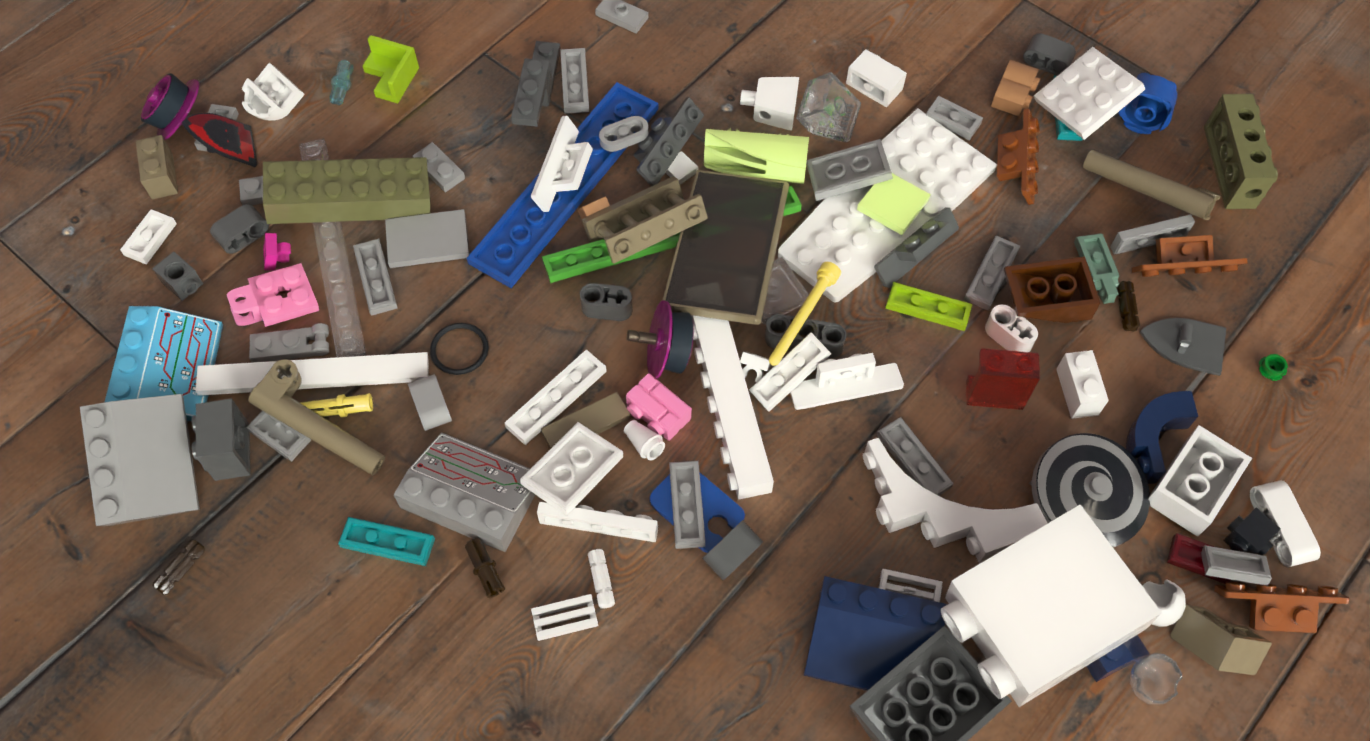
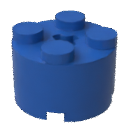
M1140 73L1137 79L1144 84L1145 90L1119 111V116L1122 117L1124 125L1129 130L1140 134H1151L1154 130H1164L1171 122L1177 101V86L1174 82L1168 81L1161 76Z

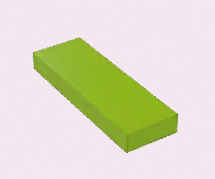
M893 282L885 309L965 331L973 304Z

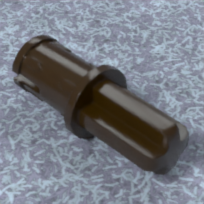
M480 538L468 541L465 548L474 566L473 573L478 575L486 596L492 598L499 595L497 590L502 593L505 587L495 569L496 562L490 559Z

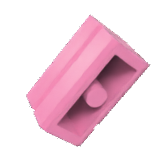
M647 374L626 395L627 410L631 416L637 420L642 418L648 423L647 427L660 436L662 435L669 441L691 419L692 408L651 374Z

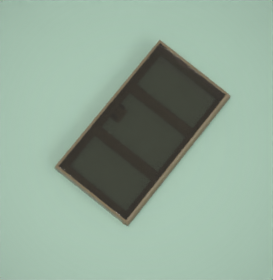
M703 170L696 171L690 198L697 194L702 196L708 219L680 232L663 300L669 302L672 312H688L694 316L755 325L761 323L789 189L788 182Z

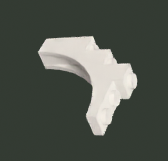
M879 438L870 440L867 443L863 453V460L867 469H872L876 477V489L880 495H883L876 508V514L881 525H885L889 533L922 522V533L926 540L931 541L934 548L967 537L966 544L969 552L975 555L978 562L981 563L1048 524L1037 503L1015 509L991 510L968 507L946 500L923 488L905 474L889 456Z

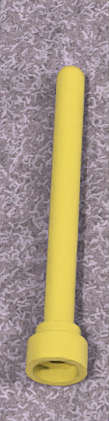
M823 262L818 269L817 283L769 357L771 365L776 366L780 363L826 287L834 285L839 279L841 270L834 263Z

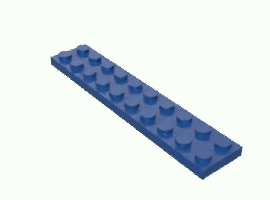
M616 82L577 128L579 133L575 143L588 142L593 148L578 190L556 192L549 212H543L531 198L539 176L538 174L467 257L468 264L507 287L512 288L627 149L626 147L615 152L604 150L599 140L601 129L631 116H640L649 122L658 111V103Z

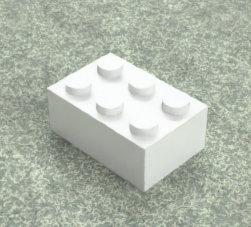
M1198 425L1186 439L1167 468L1166 473L1151 492L1148 498L1150 506L1198 537L1213 522L1252 458Z

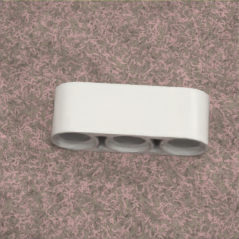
M1279 480L1252 487L1250 490V500L1254 509L1258 508L1281 528L1270 540L1274 544L1273 548L1280 562L1285 567H1291L1318 560L1320 558V547L1288 484L1285 481Z

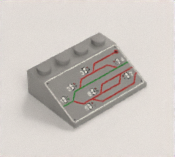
M441 432L408 469L395 491L394 497L399 507L403 510L472 539L480 538L484 544L506 552L535 494L522 486L520 478L530 468Z

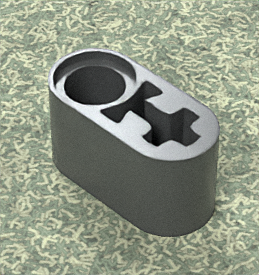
M1039 33L1032 37L1023 58L1028 65L1058 76L1071 65L1076 55V49L1067 42Z
M245 204L215 222L210 229V234L226 253L233 254L263 236L267 232L269 224H267L266 220L253 205Z
M589 283L580 290L581 309L583 314L589 318L624 321L632 315V295L626 287ZM592 299H596V300H597L596 302H588L589 300H592Z
M742 520L702 559L724 581L763 541Z

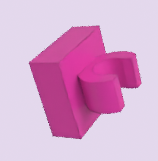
M265 233L263 246L264 270L275 271L277 261L281 263L289 262L291 246L287 242L277 244V233Z

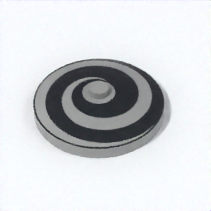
M1089 433L1073 434L1064 437L1051 445L1041 455L1033 471L1034 503L1038 504L1047 523L1081 505L1114 548L1134 537L1146 521L1150 507V501L1148 500L1150 491L1146 476L1133 455L1123 446L1107 437Z

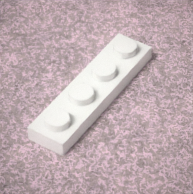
M585 350L505 422V427L524 445H527L541 432V428L550 424L606 373V366L588 350Z
M539 502L537 515L540 524L656 542L658 521L646 515L631 517L625 516L616 510L601 512L594 511L592 507L586 505H579L566 516L548 503Z

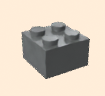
M232 398L196 404V415L192 416V427L196 433V442L192 443L193 457L202 464L204 471H207L215 481L251 475L250 432L246 428L249 422Z

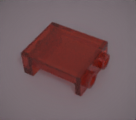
M982 348L979 352V368L975 376L968 375L966 380L967 405L1023 410L1040 380L1039 354Z

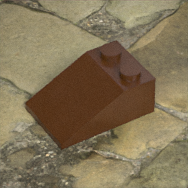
M1085 256L1006 266L1003 269L1018 317L1060 323L1092 320L1100 305Z

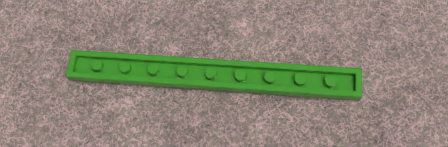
M789 186L783 216L801 211L802 204L792 186ZM761 194L708 209L706 214L760 222L769 221L772 219L777 195ZM695 225L692 237L706 239L734 230ZM680 232L615 264L611 262L604 239L542 256V260L549 281L553 283L677 247Z

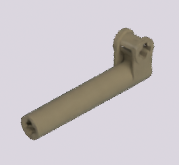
M1091 150L1088 153L1083 168L1204 220H1210V213L1214 208L1216 200H1219L1221 195L1207 189L1188 187L1095 150Z
M282 359L274 363L262 381L252 390L248 399L249 403L367 473L375 475L383 465L385 456L291 398L302 383V378L296 364L288 359Z

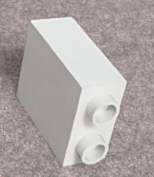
M1081 505L1071 509L953 579L945 597L949 604L941 608L942 617L955 638L960 642H964L972 637L985 656L986 660L978 664V669L991 692L998 699H1002L1010 694L1018 707L1146 630L1162 614L1161 610Z

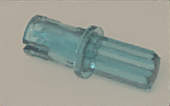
M340 61L337 66L336 75L331 79L332 88L329 101L332 104H343L346 91L351 87L350 78L354 66L353 64L350 65L349 61Z

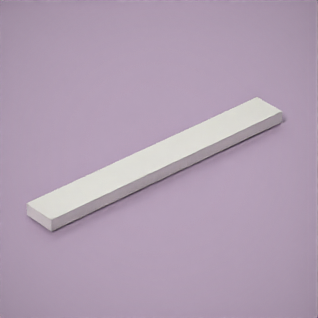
M427 352L291 360L296 364L302 378V383L298 389L410 383L429 376ZM277 361L198 366L196 393L199 396L252 392L254 387L262 381Z

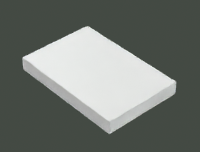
M577 422L520 478L521 485L567 516L623 458V451Z

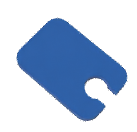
M699 472L706 544L705 547L698 548L708 553L723 539L719 534H714L708 529L709 521L714 517H721L726 520L731 529H734L742 520L744 521L745 513L736 502ZM669 474L651 493L650 504L653 509L674 526Z

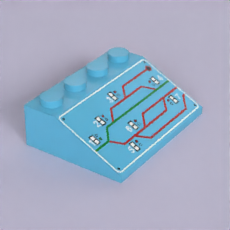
M129 306L105 402L183 394L187 421H192V416L196 415V404L205 403L208 400V395L198 396L196 393L197 367L215 365L223 323L158 306Z

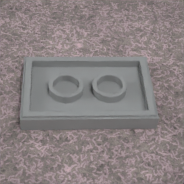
M881 139L809 159L806 162L816 201L893 179Z
M464 209L385 219L387 257L390 268L464 259L469 256Z

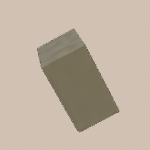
M1187 604L1182 617L1177 621L1171 633L1172 639L1216 670L1255 675L1272 645L1270 641L1246 626L1229 624L1204 607Z

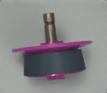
M172 73L164 76L149 92L142 109L141 121L158 128L157 136L162 135L167 140L176 132L184 119L194 115L190 110L199 91V81L191 79L184 84Z
M662 300L655 310L649 332L627 331V341L648 344V372L656 379L661 376L663 370L678 374L685 370L693 346L694 327L692 317L688 312H672L669 302Z

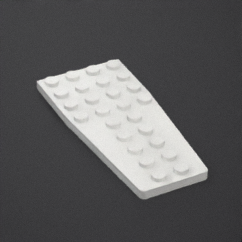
M917 108L881 141L891 172L931 194L929 201L904 234L901 235L857 210L858 204L873 186L870 185L825 198L779 247L778 259L813 287L817 283V271L823 262H832L837 265L841 270V275L834 285L826 287L823 295L832 302H839L876 273L875 264L945 207L953 211L996 170L997 164Z

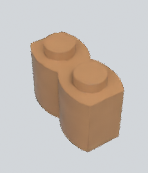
M1010 60L997 88L991 107L1020 116L1022 109L1029 108L1033 97L1029 95L1030 91L1035 93L1040 78L1036 77L1039 69Z

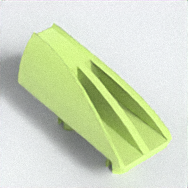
M731 128L727 131L706 129L704 166L726 174L804 184L809 137L740 132L738 129L731 131Z

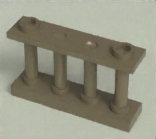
M673 176L581 220L589 242L604 239L611 262L615 264L708 219L702 196L697 194L684 200L679 181Z

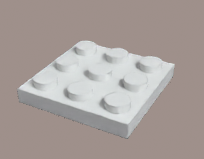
M1092 47L1037 92L1034 98L1038 104L1085 140L1142 93L1145 87L1140 80Z

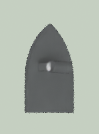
M1168 318L1156 321L1140 331V334L1149 346L1170 362L1189 369L1217 376L1221 375L1226 336L1225 327L1187 318Z

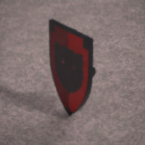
M197 113L181 122L197 141L207 147L209 153H217L223 157L253 167L257 166L250 125L213 113Z

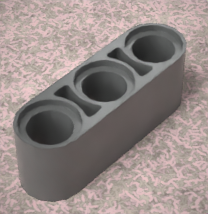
M775 314L768 318L765 329V342L769 347L775 349L795 316ZM806 319L787 350L791 351L804 339L800 335L812 333L831 353L828 358H836L843 352L846 331L841 325L836 323ZM774 330H780V331H782L783 333H775V332H773V331H774ZM828 339H833V340H836L837 342H836V343H832V342H829Z

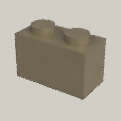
M159 135L136 140L140 181L151 199L178 194L173 153L163 136Z

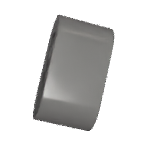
M435 374L408 383L425 431L452 421Z

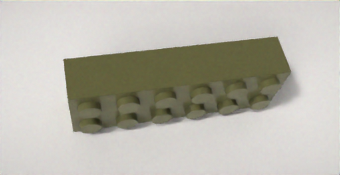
M427 158L263 162V207L267 224L368 221L430 214Z

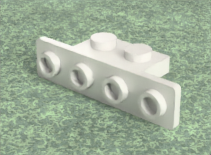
M562 116L531 194V198L543 212H549L556 192L578 190L593 150L588 142L575 143L579 131L568 116Z
M873 353L854 354L848 358L828 359L818 363L816 378L802 381L790 392L795 409L800 410L899 390L903 388L904 382L896 363L875 367L876 361Z

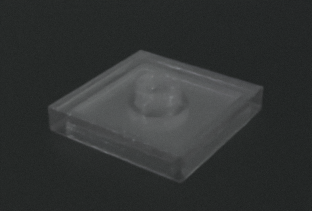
M783 257L773 262L761 320L763 324H766L768 318L772 315H784L802 306L809 295ZM736 279L737 287L753 308L758 280Z

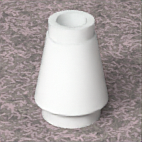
M636 420L630 421L625 426L624 433L642 458L654 460L660 456L665 448L662 436L638 423Z

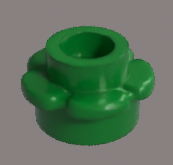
M1270 354L1259 361V372L1263 377L1272 381L1281 380L1282 376H1285L1287 373V361L1280 355Z

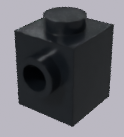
M1255 508L1244 519L1239 515L1227 527L1231 533L1223 541L1229 545L1231 550L1264 555L1274 545L1270 540L1281 528L1258 508Z

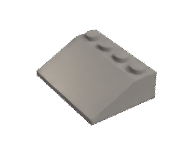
M183 394L110 401L80 407L96 526H113L200 510Z

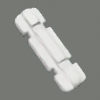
M602 549L592 550L588 552L590 566H592L591 572L595 591L598 593V605L601 609L610 608L615 605L613 591H610L612 587L607 564H605L604 551Z

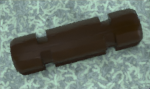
M1121 281L1117 291L1121 297L1119 298L1121 317L1124 319L1122 320L1123 329L1134 332L1140 326L1139 317L1136 316L1138 309L1136 296L1133 294L1135 292L1134 284L1131 281Z
M192 539L184 547L185 551L183 553L179 552L163 570L165 574L163 576L159 575L152 585L155 589L165 595L170 592L175 586L173 582L175 580L178 582L195 563L193 562L194 558L198 559L204 553L205 548L198 541Z

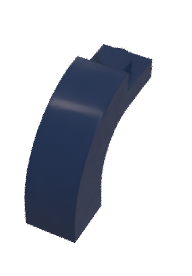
M1192 391L1171 392L1155 398L1148 403L1130 427L1126 439V450L1134 458L1138 457L1137 462L1141 466L1148 484L1157 483L1166 473L1159 446V433L1173 429H1188L1198 418Z

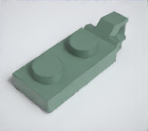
M1103 234L1076 237L1074 244L1079 257L1085 256L1095 288L1099 290V296L1103 304L1114 303L1116 296H1118L1116 287L1119 285L1118 278L1120 275Z

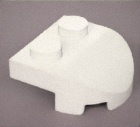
M269 63L254 82L249 78L246 79L242 90L245 92L242 105L248 113L257 118L270 121L279 120L287 116L305 94L280 70Z

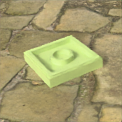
M892 173L893 179L874 184L858 204L857 210L903 235L929 201L931 194Z

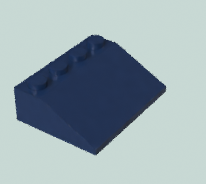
M824 576L804 676L868 691L945 626L941 608L948 604Z

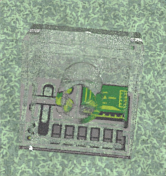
M832 72L808 81L796 119L811 134L848 142L852 136L861 102Z

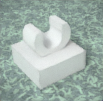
M747 351L743 352L740 363L747 365L742 369L744 377L746 378L748 371L753 369L757 372L755 382H758L764 375L763 370L770 371L771 364L769 359Z

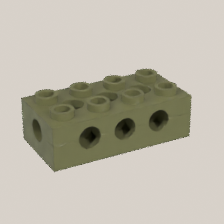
M1222 94L1204 125L1225 209H1256L1278 177L1277 168L1274 167L1271 157V147L1268 146L1265 137V126L1262 125L1259 116L1260 109L1255 102L1253 94Z

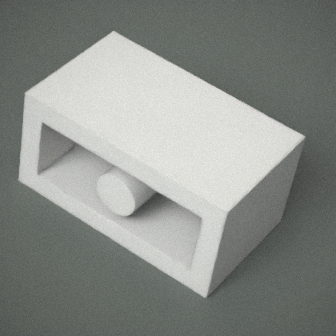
M865 49L849 66L846 84L887 107L903 90L907 73Z
M1093 350L1065 353L1056 370L1071 419L1099 416L1109 400Z

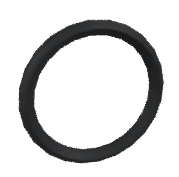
M454 323L444 327L435 335L430 346V356L436 367L443 372L454 375L466 374L477 369L486 359L489 350L488 340L478 327L468 323ZM459 328L474 331L482 340L483 350L480 358L473 365L464 369H451L444 366L438 360L436 346L439 339L445 333Z

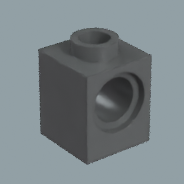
M174 251L152 268L162 284L182 301L195 293L203 285L195 269Z

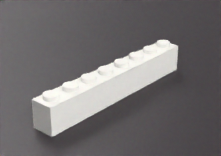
M718 283L686 289V300L683 302L725 308ZM691 315L694 327L693 340H696L697 347L694 348L696 362L703 366L704 371L700 374L703 388H708L710 396L707 397L710 413H715L717 419L714 422L715 435L717 439L722 438L724 446L720 447L723 464L729 465L731 472L727 473L729 488L731 491H736L738 500L772 493L774 481L729 321Z

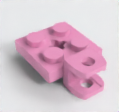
M301 263L247 278L249 285L233 289L227 293L231 312L238 326L250 325L263 320L265 327L319 311L317 300ZM281 291H288L286 298H282L281 295L277 294ZM239 297H244V298H246V299H244V300H240V301H238V302H235L236 299L239 298ZM249 312V314L246 316L239 315L241 313Z

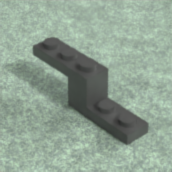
M536 41L532 59H524L511 116L512 124L538 127L542 106H549L561 52L560 43Z

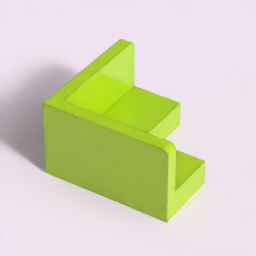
M370 35L367 40L371 53L363 64L364 73L381 77L374 89L375 97L398 104L419 69L415 50L413 47Z

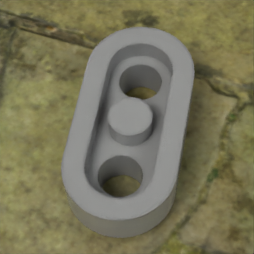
M631 116L603 127L599 133L601 147L606 151L615 152L644 141L648 136V122L643 117Z

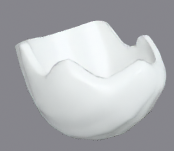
M1165 580L1162 585L1150 581L1142 585L1162 612L1152 625L1167 627L1176 623L1182 617L1186 607L1185 593L1178 585L1169 580Z

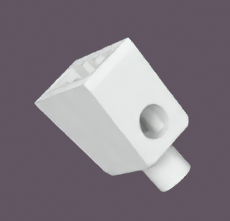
M761 77L758 79L757 91L742 90L740 105L754 106L753 119L756 122L792 130L799 77Z

